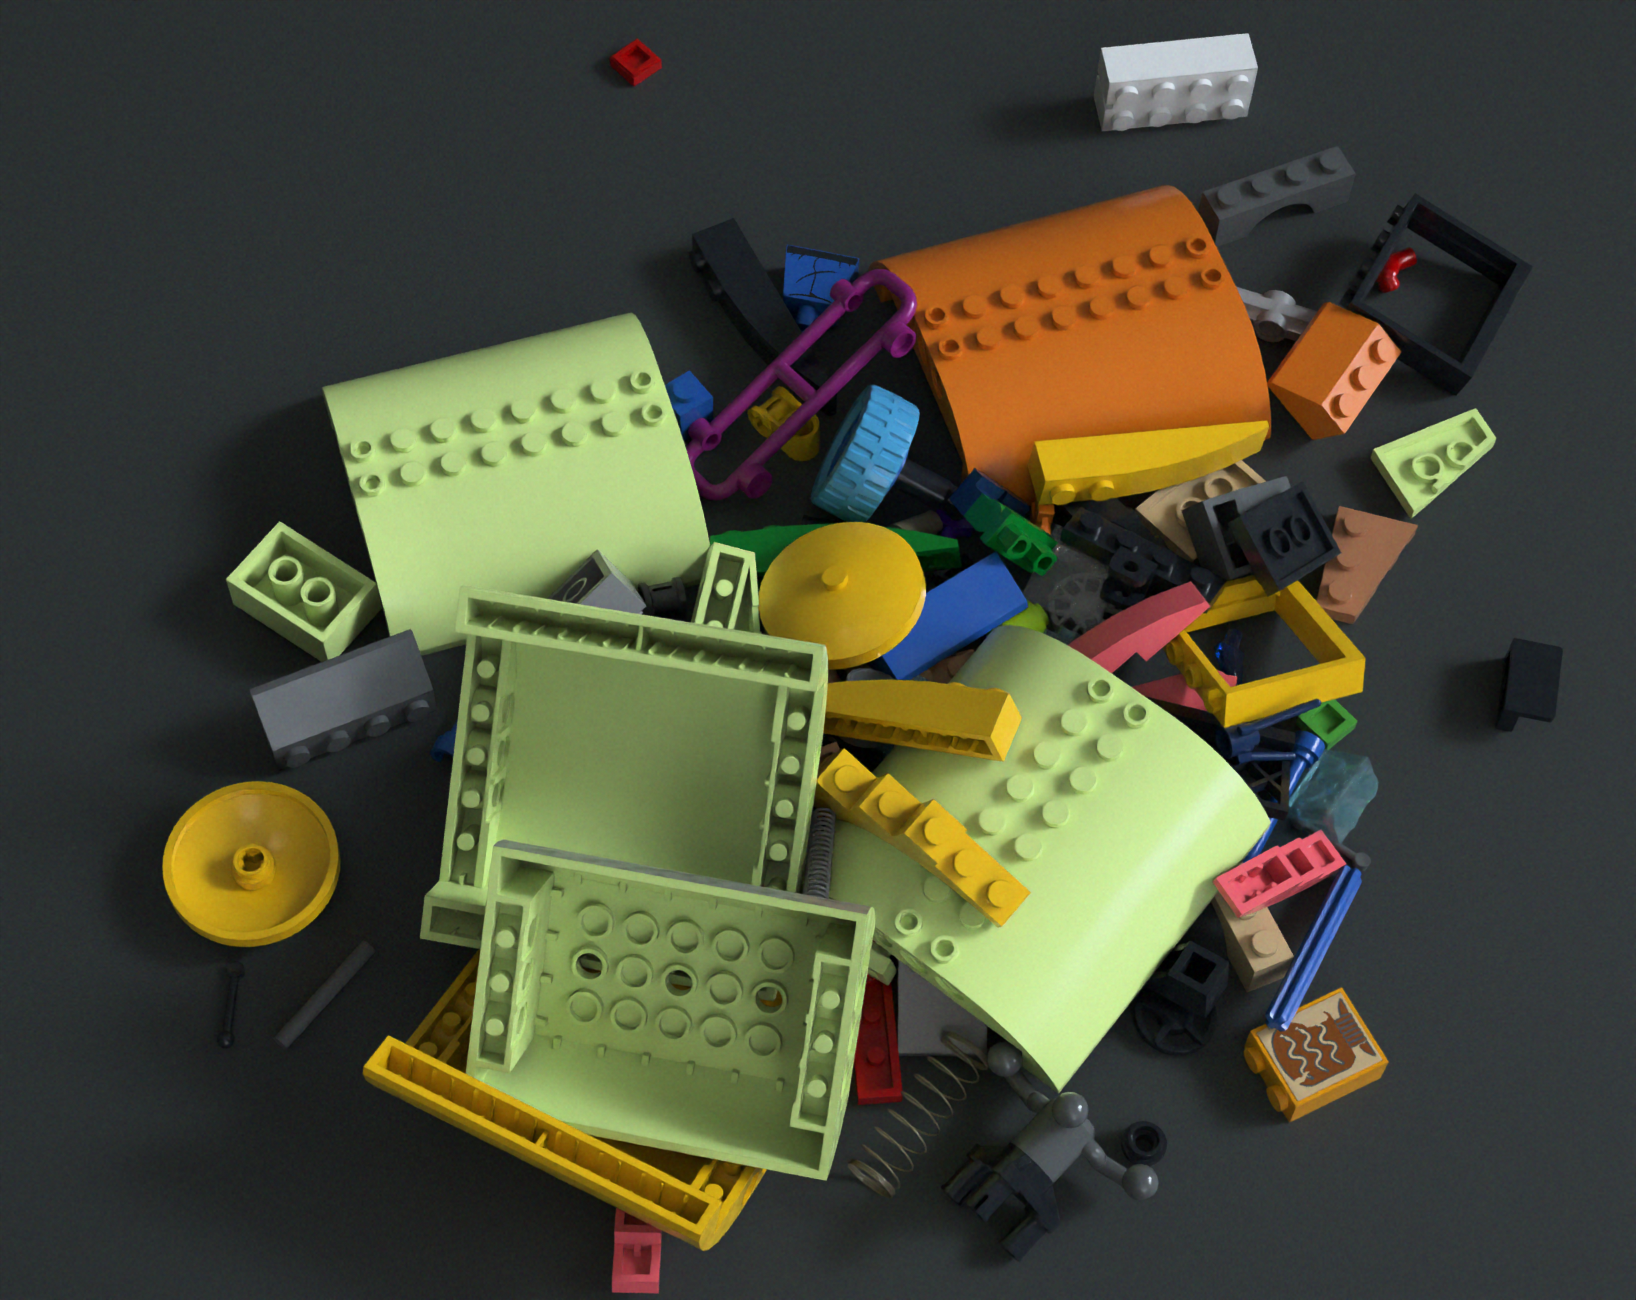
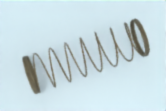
M946 1031L942 1038H940V1041L959 1058L973 1067L977 1074L976 1081L961 1079L953 1075L951 1071L931 1056H927V1058L933 1065L952 1076L958 1082L964 1092V1098L956 1099L939 1092L925 1078L914 1073L915 1078L938 1093L945 1100L951 1110V1116L946 1117L935 1114L925 1109L908 1093L901 1091V1094L907 1100L924 1110L931 1117L938 1128V1133L934 1135L920 1131L911 1126L895 1111L888 1109V1112L893 1117L910 1127L923 1142L925 1151L916 1152L898 1144L880 1128L874 1127L879 1134L900 1148L910 1161L912 1168L904 1170L882 1160L865 1145H861L866 1152L881 1161L891 1171L898 1182V1187L893 1188L883 1176L859 1160L850 1159L849 1163H847L850 1171L860 1181L886 1198H893L896 1194L895 1190L900 1189L898 1177L890 1167L904 1172L913 1171L914 1165L903 1149L916 1154L926 1153V1144L918 1132L928 1136L939 1135L940 1128L932 1115L946 1119L953 1117V1110L946 1098L956 1101L966 1099V1092L959 1080L966 1083L979 1082L977 1069L987 1070L989 1068L987 1056L972 1042L955 1032ZM948 1037L969 1048L984 1064L963 1053ZM856 1167H858V1168H860L861 1170L865 1171L867 1174H869L870 1176H872V1177H873L875 1180H877L878 1182L872 1180L871 1178H869V1177H867L866 1175H864L863 1173H861Z

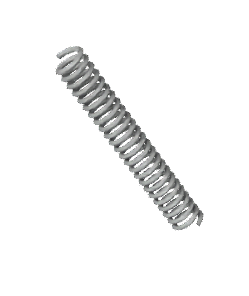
M818 808L812 811L803 884V894L829 899L836 823V814L829 808Z

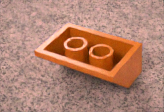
M1326 302L1320 307L1270 377L1267 386L1312 440L1342 435L1347 432L1401 351L1379 323L1331 302Z

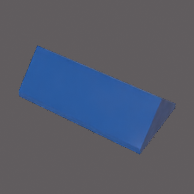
M995 551L927 592L921 615L910 633L892 650L866 664L874 670L890 675L896 680H911L1027 609L1028 602Z

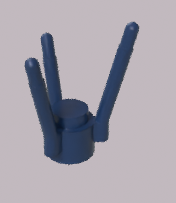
M1314 699L1254 722L1250 721L1224 728L1220 723V726L1216 727L1215 730L1217 747L1224 758L1234 757L1237 765L1250 761L1295 760L1296 754L1294 752H1251L1254 746L1260 743L1258 730L1317 708L1321 705V700Z

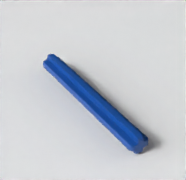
M1347 865L1339 869L1265 1013L1266 1025L1270 1029L1276 1028L1279 1031H1285L1292 1022L1362 883L1360 878L1362 874L1359 869L1350 868Z

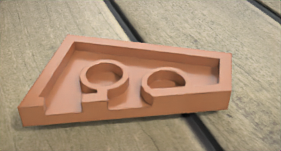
M1339 506L1332 536L1341 554L1325 563L1316 599L1317 603L1331 619L1354 624L1376 592L1380 582L1387 572L1391 570L1402 550L1415 535L1418 525Z

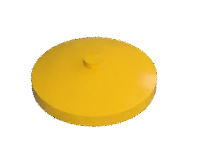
M843 522L827 525L808 532L793 541L771 563L764 575L759 590L758 608L760 619L769 636L826 645L829 670L859 666L886 654L910 633L924 607L926 597L925 577L919 559L912 547L905 539L890 529L864 522Z
M252 781L237 783L206 795L191 806L179 819L165 846L162 865L163 880L170 901L177 914L192 930L201 936L229 946H263L279 942L298 933L323 911L330 901L338 882L340 850L335 831L327 815L319 805L302 792L273 782Z

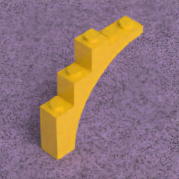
M845 748L824 758L819 764L814 807L817 809L829 808L836 814V819L852 823L891 844L943 881L997 928L1002 927L1031 893L965 833L967 829L934 799L921 803L889 773L877 778Z

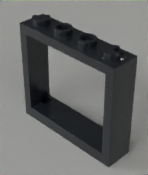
M1415 193L1404 208L1400 205L1395 207L1387 220V223L1392 225L1390 231L1382 230L1371 247V250L1375 251L1376 255L1373 259L1367 256L1355 277L1360 279L1357 287L1351 284L1339 304L1344 309L1379 323L1400 349L1401 353L1397 358L1398 360L1452 394L1457 395L1476 372L1533 266ZM1406 228L1500 285L1458 361L1363 303Z

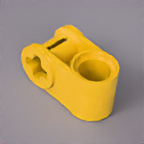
M778 386L772 391V397L759 407H751L747 414L754 428L761 435L769 438L802 404L787 389ZM816 415L781 447L790 458L797 461H807L819 453L820 424Z

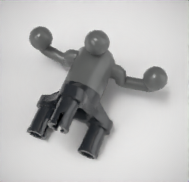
M1003 1041L996 1043L989 1050L987 1055L988 1067L996 1075L1004 1077L1026 1107L1037 1114L1006 1147L980 1146L976 1143L966 1154L968 1160L940 1188L960 1208L966 1204L974 1213L977 1212V1216L985 1223L998 1207L1013 1194L1026 1206L1024 1208L1026 1213L998 1243L1016 1261L1021 1262L1027 1252L1046 1232L1051 1234L1061 1224L1053 1184L1081 1154L1088 1159L1092 1168L1123 1187L1126 1194L1134 1200L1142 1201L1152 1197L1158 1189L1159 1180L1156 1172L1148 1165L1136 1164L1127 1169L1105 1155L1104 1150L1094 1140L1095 1127L1087 1118L1089 1108L1084 1097L1075 1092H1065L1057 1098L1049 1100L1045 1095L1037 1092L1020 1069L1023 1062L1022 1052L1010 1042Z

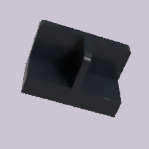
M1513 638L1504 658L1495 729L1512 732L1519 717L1549 723L1553 722L1556 715L1563 649L1561 647Z

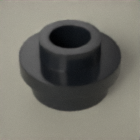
M1139 1121L1131 1124L1125 1130L1121 1147L1126 1158L1133 1164L1152 1166L1164 1157L1167 1149V1139L1162 1129L1154 1123ZM1141 1139L1147 1140L1151 1144L1152 1149L1141 1151L1137 1148L1136 1142Z

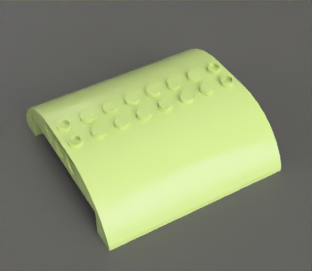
M632 312L322 387L332 429L335 432L377 583L389 636L411 629L421 656L466 644L467 634L455 632L459 591L462 585L547 599L597 549L632 582L637 592L639 583H646L648 586L671 582L674 577H681L684 588L700 584L710 547L704 513L683 437L657 361L640 321Z
M466 585L460 587L455 632L467 634L440 877L438 883L424 897L420 939L481 949L493 845L502 839L800 893L826 713L828 687V655L826 645ZM585 953L580 956V964L583 968L602 971L603 965L599 957L591 953ZM674 970L669 973L670 983L692 987L691 977L686 972ZM763 987L758 991L759 999L774 1002L778 990L773 987Z
M1005 625L993 629L950 680V682L961 683L972 688L986 690L988 688H998L1010 694L1022 719L1004 762L895 745L872 774L878 778L889 773L921 803L932 799L937 801L967 829L965 833L1031 893L1002 927L997 928L963 897L909 856L869 831L852 823L835 819L829 899L874 907L875 928L873 941L1022 1051L1023 1068L1059 1094L1218 893V889L1212 881L1239 866L1270 827L1271 822L1261 803L1239 774L1211 746L1178 719L1099 664L1063 642L1026 627ZM804 865V871H803V877H802V883H801L800 894H803L805 865Z

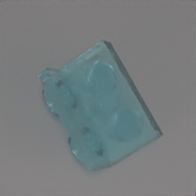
M1324 749L1320 759L1316 760L1290 798L1289 818L1327 825L1332 842L1342 843L1349 831L1356 826L1359 816L1369 801L1376 796L1378 790V780L1374 775L1369 757Z

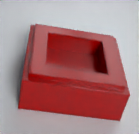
M638 38L609 57L610 66L633 87L662 68V59Z

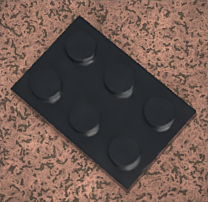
M1303 481L1228 523L1237 545L1242 548L1253 569L1257 582L1262 586L1267 597L1284 589L1341 554L1336 541Z

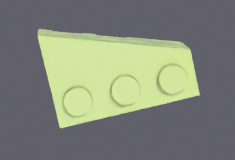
M714 542L708 549L691 623L762 634L760 632L755 552Z

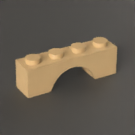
M1218 891L1211 900V903L1224 932L1227 956L1246 992L1284 978L1294 955L1268 907L1238 918Z

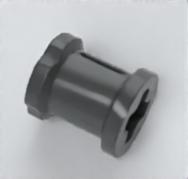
M674 577L671 582L648 586L646 583L638 584V593L646 607L655 609L656 614L677 610L680 613L687 611V600L681 577Z

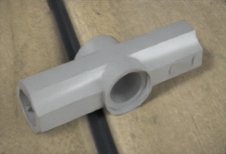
M1237 287L1251 320L1255 335L1267 342H1280L1284 338L1297 341L1318 312L1296 305L1293 297L1283 291L1269 290L1262 295Z

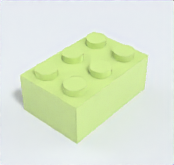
M280 521L226 578L235 606L321 662L340 656L382 609L376 582Z

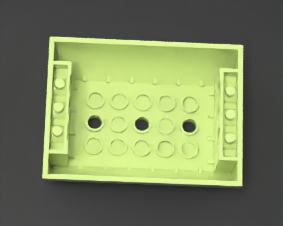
M502 839L495 843L492 849L466 1074L588 1135L827 1181L849 1097L875 928L874 907ZM585 953H591L599 957L603 965L602 971L599 973L585 971L580 964V956ZM674 970L686 972L691 977L692 987L687 990L676 989L669 981V973ZM763 987H773L780 992L782 1003L775 1007L766 1006L760 1001L758 991Z

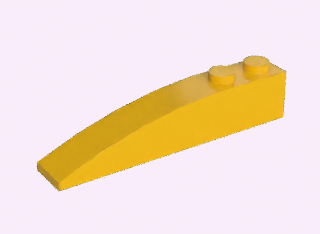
M1266 420L1034 441L1028 469L1038 505H1065L1070 502L1087 500L1105 501L1110 498L1156 491L1226 468L1261 450L1269 424Z
M892 679L828 683L823 733L1004 762L1022 717L1010 694L998 688H988L986 690L967 687L957 682L945 684L931 681Z

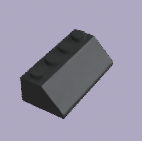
M411 629L249 689L262 732L278 770L286 767H299L307 763L310 758L328 751H341L354 741L367 736H380L391 727L407 721H419L428 716L430 712L437 710L434 691Z

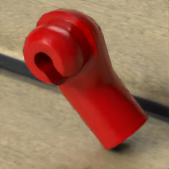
M1411 247L1392 253L1375 281L1378 282L1379 290L1382 293L1398 289L1400 282L1396 275L1399 274V271L1416 265L1417 257Z

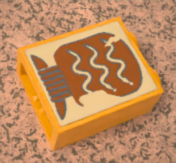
M1342 987L1299 1007L1288 1029L1285 1031H1279L1276 1028L1270 1029L1266 1024L1251 1030L1244 1046V1057L1253 1073L1261 1075L1267 1085L1266 1092L1270 1103L1276 1111L1284 1113L1289 1123L1380 1079L1389 1063Z

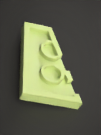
M1474 408L1373 449L1370 458L1410 519H1412L1494 446L1496 437L1478 410Z

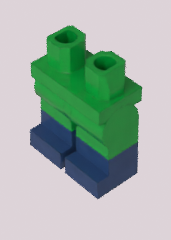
M976 468L972 470L949 498L974 529L982 533L980 539L985 545L1031 574L1035 571L1043 576L1057 561L1058 557L1052 549L1058 542L1053 536L1024 517L1031 507L1022 498L1002 485L1000 486L996 481Z

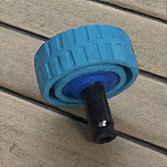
M869 385L855 400L836 432L817 473L811 492V501L814 505L844 521L865 523L877 509L884 496L893 487L934 509L945 511V514L948 516H953L958 509L949 498L958 487L954 486L950 480L907 459L919 421V409L914 404L877 385Z

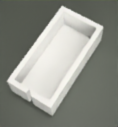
M1249 33L1101 48L1098 64L1099 75L1096 77L1094 101L1101 130L1124 131L1131 128L1161 127L1170 124L1199 123L1201 121L1231 120L1238 117H1247L1258 71Z

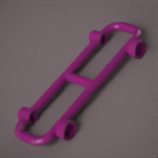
M874 269L865 272L852 284L846 279L837 281L830 291V297L834 302L711 422H708L705 418H699L691 424L688 435L693 440L686 446V450L700 496L707 500L718 501L728 498L739 489L751 499L759 498L765 494L771 486L772 475L763 465L882 348L896 358L906 355L912 349L916 341V334L907 324L915 314L917 299L916 294L908 284L896 274L886 269ZM875 285L885 286L901 300L899 310L817 390L814 389L790 366L846 311L852 312L856 310L863 301V295ZM778 378L805 401L722 483L717 485L709 483L695 469L694 463L697 457L704 450L710 451L714 449L721 441V434Z

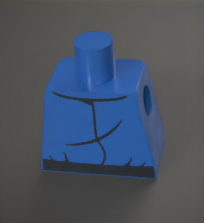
M787 244L783 301L801 332L834 302L830 297V291L837 281L846 279L852 284L858 278L859 258ZM841 317L831 326V328L838 325Z

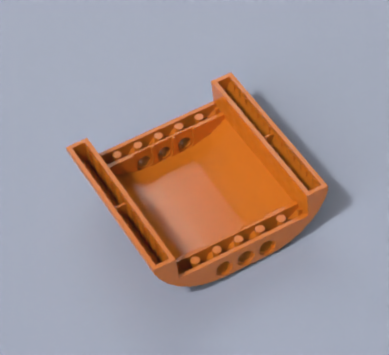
M1162 185L877 260L869 266L868 271L886 269L896 274L916 294L917 308L907 326L916 334L913 348L962 460L961 484L972 470L976 468L1031 506V503L1035 502L1036 494L1028 463L1034 441L1266 420L1268 421L1269 429L1265 440L1271 437V410L1266 373L1260 348L1246 307L1200 214L1192 202L1174 186ZM875 285L874 288L880 302L893 300L897 310H899L901 300L885 286Z

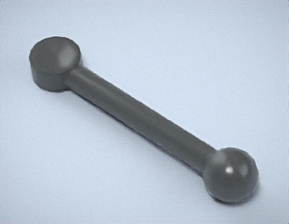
M1297 813L1292 817V825L1296 829H1305L1311 834L1320 830L1308 822V817L1303 813ZM1324 832L1335 849L1352 860L1354 868L1365 871L1369 867L1371 859L1366 853H1355Z

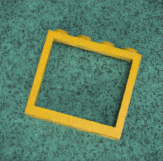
M1254 575L1227 581L1222 594L1207 614L1202 613L1162 648L1170 664L1175 665L1179 669L1188 687L1197 692L1203 700L1206 710L1209 713H1213L1224 728L1265 718L1314 699H1320L1322 703L1363 691L1366 658L1298 580L1268 597ZM1275 610L1320 664L1230 687L1187 632Z

